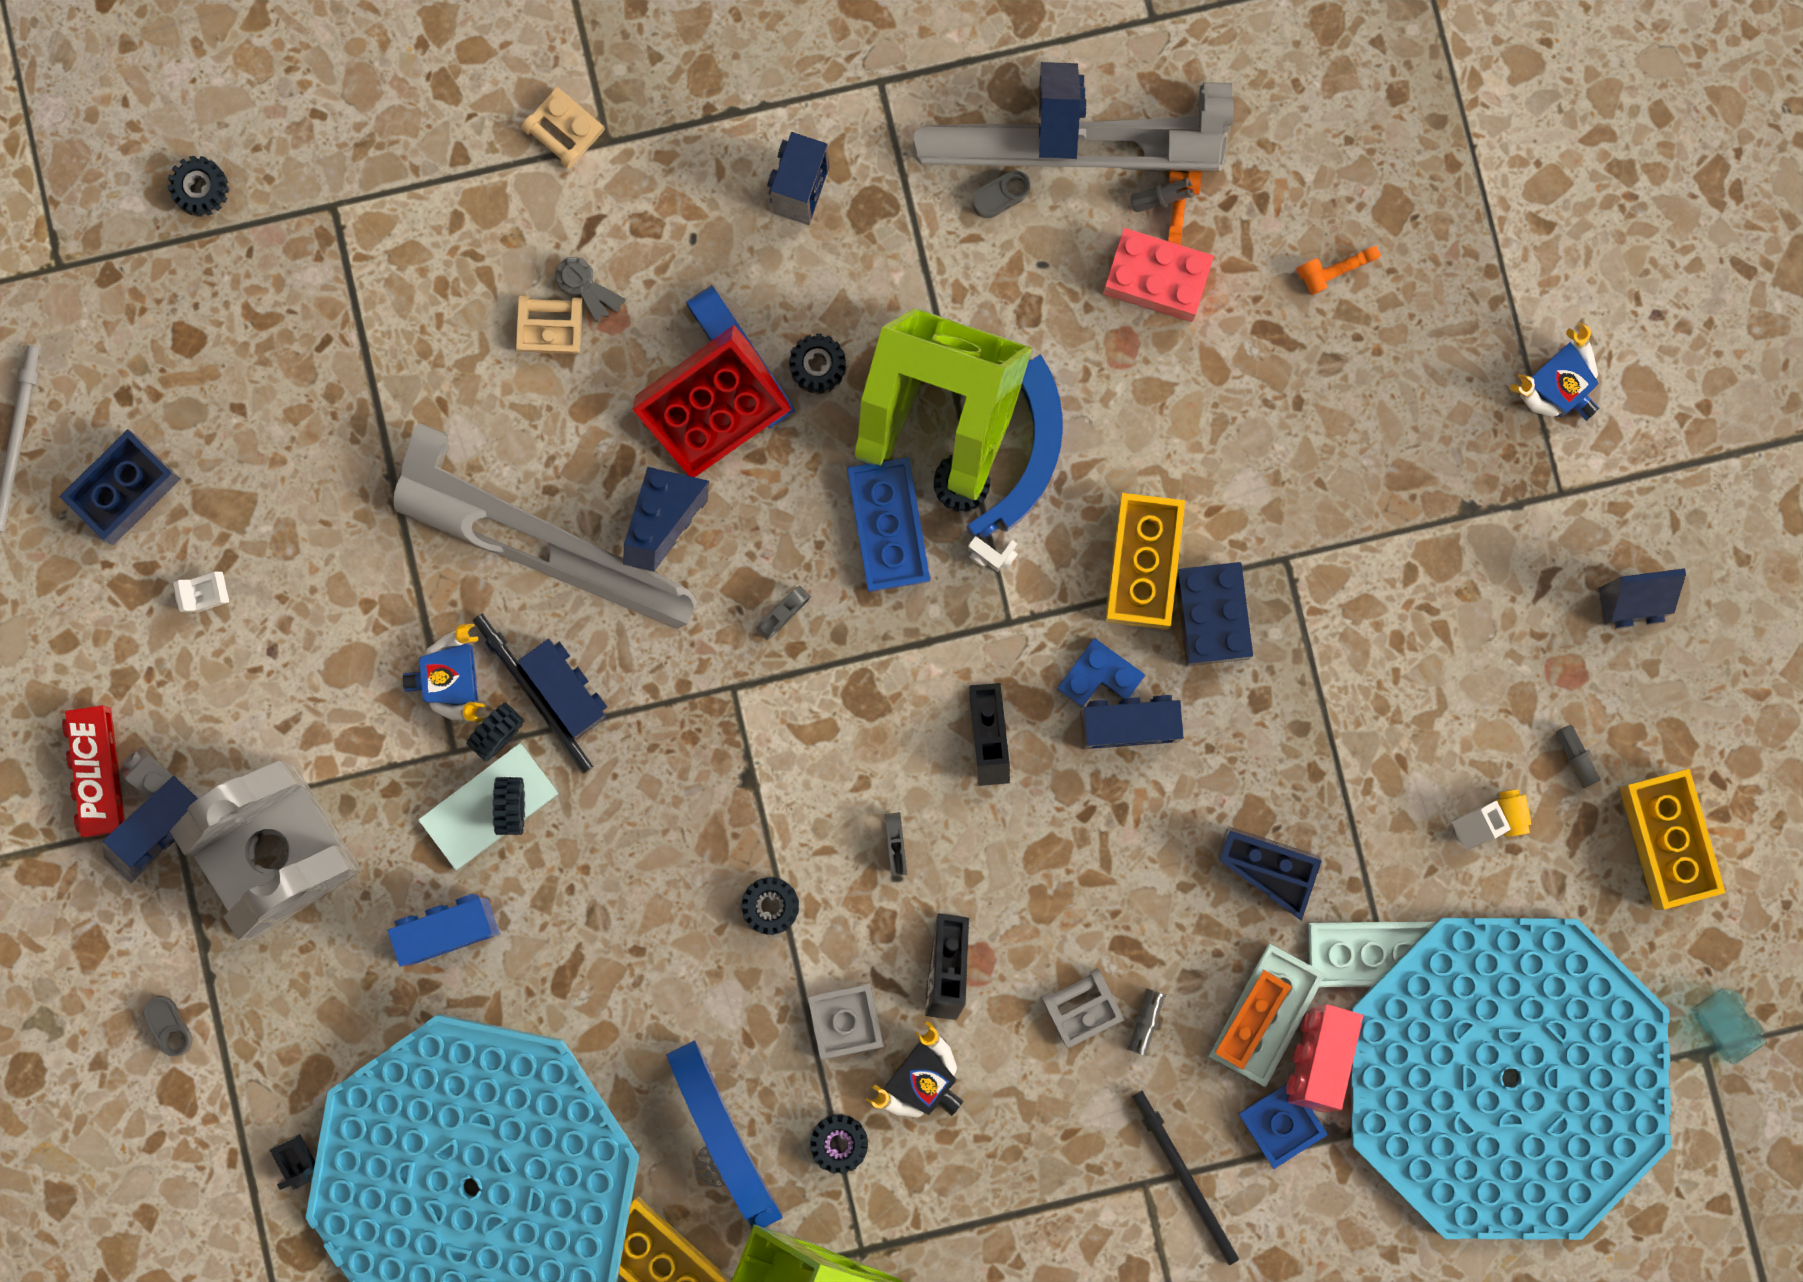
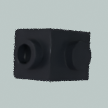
M301 1134L278 1143L269 1149L284 1177L277 1184L279 1190L289 1186L295 1190L310 1181L308 1176L314 1171L315 1160Z

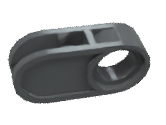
M1013 170L984 185L974 195V211L983 218H992L1027 198L1030 191L1029 177L1021 171ZM1011 179H1019L1024 184V190L1020 194H1012L1007 190L1006 185Z
M801 586L796 587L764 618L756 630L766 640H769L809 601L811 596Z
M900 812L884 814L891 876L907 875Z
M156 997L149 1000L144 1007L143 1014L160 1049L168 1056H180L188 1052L192 1046L193 1038L176 1004L168 997ZM172 1032H179L184 1038V1044L179 1050H173L168 1046L167 1040Z

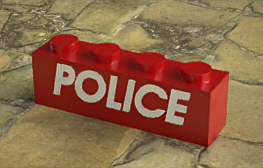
M104 705L65 711L66 719L62 720V729L65 738L69 739L70 750L66 752V761L68 768L73 771L74 782L70 783V793L73 801L77 803L78 813L74 815L75 829L77 832H80L82 838L108 836L125 821L111 707Z

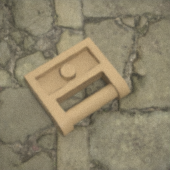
M558 87L521 125L522 131L527 135L532 134L561 159L560 163L567 169H570L605 130L601 123ZM546 119L572 141L575 146L568 150L541 127L540 124Z
M519 296L517 352L580 354L583 298H572V301L539 300L530 299L529 296ZM529 312L571 313V320L529 319Z

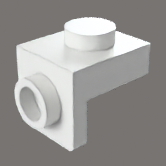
M976 536L967 549L971 552L969 558L982 568L988 565L996 572L1002 566L1008 569L1018 555L1014 551L1017 543L1013 540L1002 554H999Z
M212 572L191 580H177L173 583L175 599L180 612H201L229 603L223 572Z

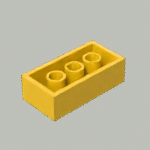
M1129 493L1121 494L1105 622L1168 630L1171 627L1185 500Z
M1690 769L1619 787L1654 910H1665L1726 893Z
M639 1196L631 1203L619 1274L627 1282H731V1279Z

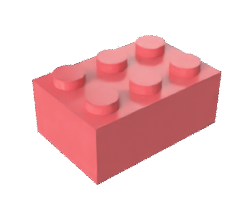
M1124 228L1103 295L1193 322L1214 255Z
M1328 1004L1309 1009V1012L1305 1013L1300 1030L1304 1032L1302 1042L1296 1046L1293 1056V1062L1296 1063L1294 1075L1289 1077L1286 1085V1094H1289L1287 1103L1322 1113L1342 1110L1363 1014Z

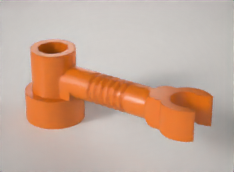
M1170 171L1169 184L1189 178L1192 186L1182 188L1180 191L1193 189L1194 195L1200 194L1202 171ZM1186 199L1173 202L1168 241L1181 245Z
M1375 245L1323 269L1319 258L1311 260L1295 269L1300 280L1304 279L1312 296L1327 289V281L1381 257V254Z

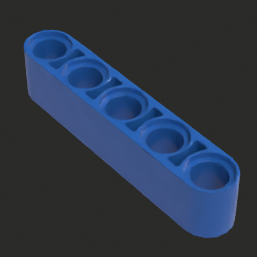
M712 285L685 302L710 341L735 325L754 348ZM756 351L757 355L763 362L764 366L770 373L771 377L773 378V380L775 381L778 388L780 389V391L782 392V394L784 395L785 399L791 407V410L789 412H787L785 415H783L775 422L767 426L770 429L771 427L778 424L779 422H781L782 420H784L796 411L791 402L789 401L788 397L786 396V394L784 393V391L782 390V388L780 387V385L778 384V382L776 381V379L774 378V376L772 375V373L770 372V370L768 369V367Z

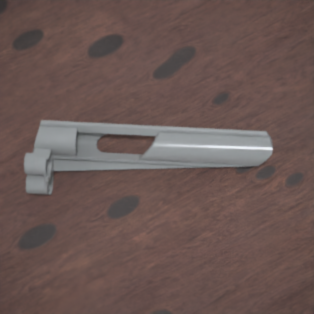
M1204 82L1203 85H1200L1199 117L1079 122L1078 140L1135 141L1143 149L1144 157L1077 156V159L1039 158V127H1041V124H950L923 126L914 132L913 157L920 164L1105 167L1127 170L1221 172L1226 157L1230 126L1233 124L1234 100L1232 98V83Z
M422 423L417 425L403 460L402 476L394 492V508L396 512L676 629L688 624L697 602L693 594L684 586L653 571L623 565L622 557L605 551L441 469L444 457L449 450V445H446L447 434ZM488 517L541 539L549 545V562L472 531V524L478 519Z

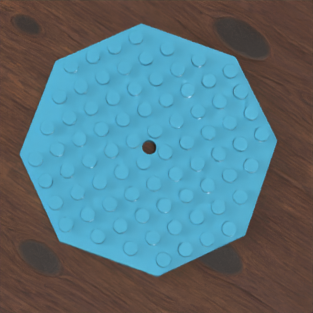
M1439 918L1351 1007L1352 1012L1364 1015L1351 1068V1146L1444 1239L1582 1240L1671 1149V1134H1669V1115H1671V1089L1669 1088L1670 1043H1668L1669 1009L1579 919ZM1508 1069L1516 1070L1519 1077L1516 1085L1512 1087L1505 1086L1502 1080L1504 1071Z
M438 1014L327 1092L305 1218L311 1228L316 1229L325 1243L323 1246L336 1267L340 1266L349 1282H617L639 1154L563 1039ZM473 1178L477 1182L478 1188H480L477 1195L471 1196L465 1191L464 1183L466 1179Z

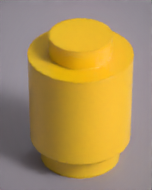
M1518 789L1499 792L1500 798L1494 799V801L1498 802L1511 830L1504 833V837L1530 833L1529 825H1531V818L1526 794H1519Z

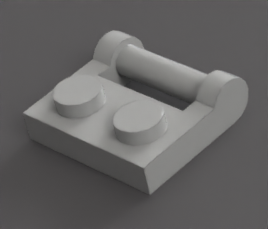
M1099 968L1091 971L1090 976L1052 995L1049 992L1041 996L1067 1049L1124 1021ZM1097 987L1100 996L1061 1015L1057 1006Z

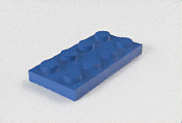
M909 457L883 461L881 466L865 464L848 467L847 471L868 593L930 582Z

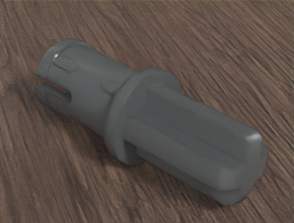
M1189 178L1166 185L1159 183L1156 188L1133 194L1131 196V206L1135 212L1145 211L1158 206L1166 208L1169 203L1194 197L1193 189L1180 191L1182 188L1192 186Z
M1568 725L1559 729L1556 732V736L1568 757L1566 762L1567 764L1571 763L1582 784V788L1600 781L1601 778L1598 776L1588 756L1590 751L1585 750L1574 727Z

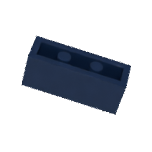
M548 638L519 659L518 662L575 739H579L607 718L603 711L607 708V705L597 692L593 695L590 694L585 687V684L589 681L580 668L576 667L574 670L566 661L570 655L559 641L554 644Z

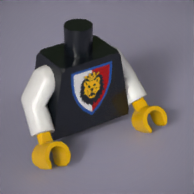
M925 1022L929 1027L925 1035H920L915 1031V1035L920 1042L885 1085L884 1089L877 1085L872 1086L873 1089L878 1091V1095L874 1100L866 1097L865 1100L875 1108H883L897 1116L916 1118L924 1113L930 1115L937 1105L951 1116L960 1108L964 1101L949 1090L957 1080L954 1076L957 1066L951 1048L938 1035L937 1030L930 1022Z

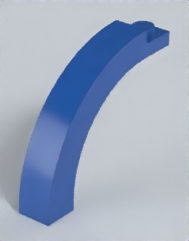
M1041 354L1028 362L1021 384V390L1029 405L1033 423V447L1030 461L1015 488L1000 503L968 524L967 530L973 539L979 535L983 539L990 536L999 529L996 525L999 522L1007 532L1017 525L1042 497L1055 470L1061 449L1063 414L1055 380Z
M694 1040L666 1054L696 1126L745 1220L747 1219L751 1228H753V1225L765 1228L782 1219V1213L757 1170L696 1041Z

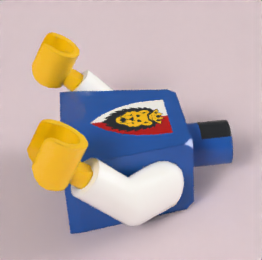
M1578 322L1580 327L1578 334L1568 328L1566 335L1574 340L1573 344L1569 342L1532 377L1519 374L1518 377L1522 381L1521 386L1510 385V390L1519 393L1532 412L1562 418L1574 408L1587 421L1600 409L1588 396L1599 384L1597 381L1598 372L1595 357L1589 341L1591 330L1588 326Z
M474 624L459 625L456 631L444 635L427 648L425 656L419 657L420 672L403 673L404 691L422 690L423 702L430 704L434 712L450 720L483 722L484 718L476 716L477 709L485 707V705L478 702L474 649L470 644H465L478 641V636L469 637L468 634L469 629L475 626Z

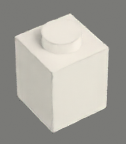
M1497 801L1473 810L1452 821L1456 836L1462 843L1465 851L1493 840L1511 830Z

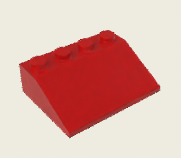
M733 325L636 394L632 410L687 475L696 477L791 410V407L754 348Z

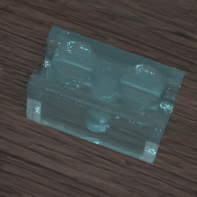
M1721 988L1691 1008V1011L1725 1062L1737 1064L1767 1044L1762 1036L1765 1034V1031L1754 1017H1749L1744 1009L1747 1006L1746 1002L1736 990L1732 991L1731 989L1725 990Z

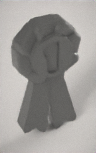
M567 257L556 268L555 282L565 294L581 295L595 322H598L601 317L609 316L608 311L600 302H603L615 312H619V305L626 301L625 298L593 282V269L583 258Z

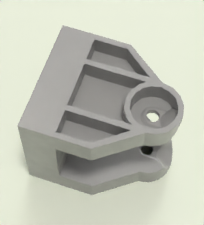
M281 760L244 776L228 780L210 790L188 807L185 815L169 831L183 854L194 856L228 910L224 919L238 941H255L362 871L296 765ZM263 833L265 836L271 834L278 835L282 839L287 840L288 855L280 870L278 868L266 869L259 864H254L255 845L259 841L258 836Z

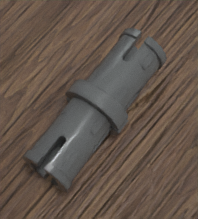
M1148 988L1146 989L1140 1014L1135 1016L1134 1021L1137 1024L1130 1045L1127 1050L1136 1052L1139 1040H1142L1139 1054L1145 1056L1148 1054L1154 1029L1159 1027L1160 1023L1157 1022L1164 998H1166V994L1158 992L1155 1003L1151 1004L1155 991Z

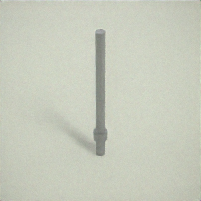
M27 345L23 369H19L17 382L20 385L0 482V532L5 530L32 387L36 386L38 378L36 367L40 348Z

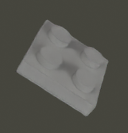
M871 983L808 996L820 1060L884 1047Z

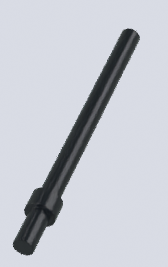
M483 613L474 618L472 621L485 637V644L492 653L496 652L583 774L592 769L594 766L506 646L507 641L501 632L497 633Z
M1143 1090L1135 1093L1131 1097L1143 1116L1141 1121L1148 1132L1152 1131L1227 1264H1234L1239 1260V1257L1163 1127L1164 1120L1159 1111H1154Z

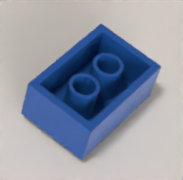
M470 894L456 899L457 906L449 908L448 905L443 906L442 904L425 910L426 916L420 919L418 915H410L394 921L395 927L387 931L399 967L412 966L500 935L489 899L479 898L478 894Z

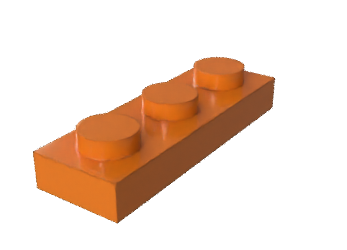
M1263 969L1216 1049L1215 1054L1243 1070L1292 986Z

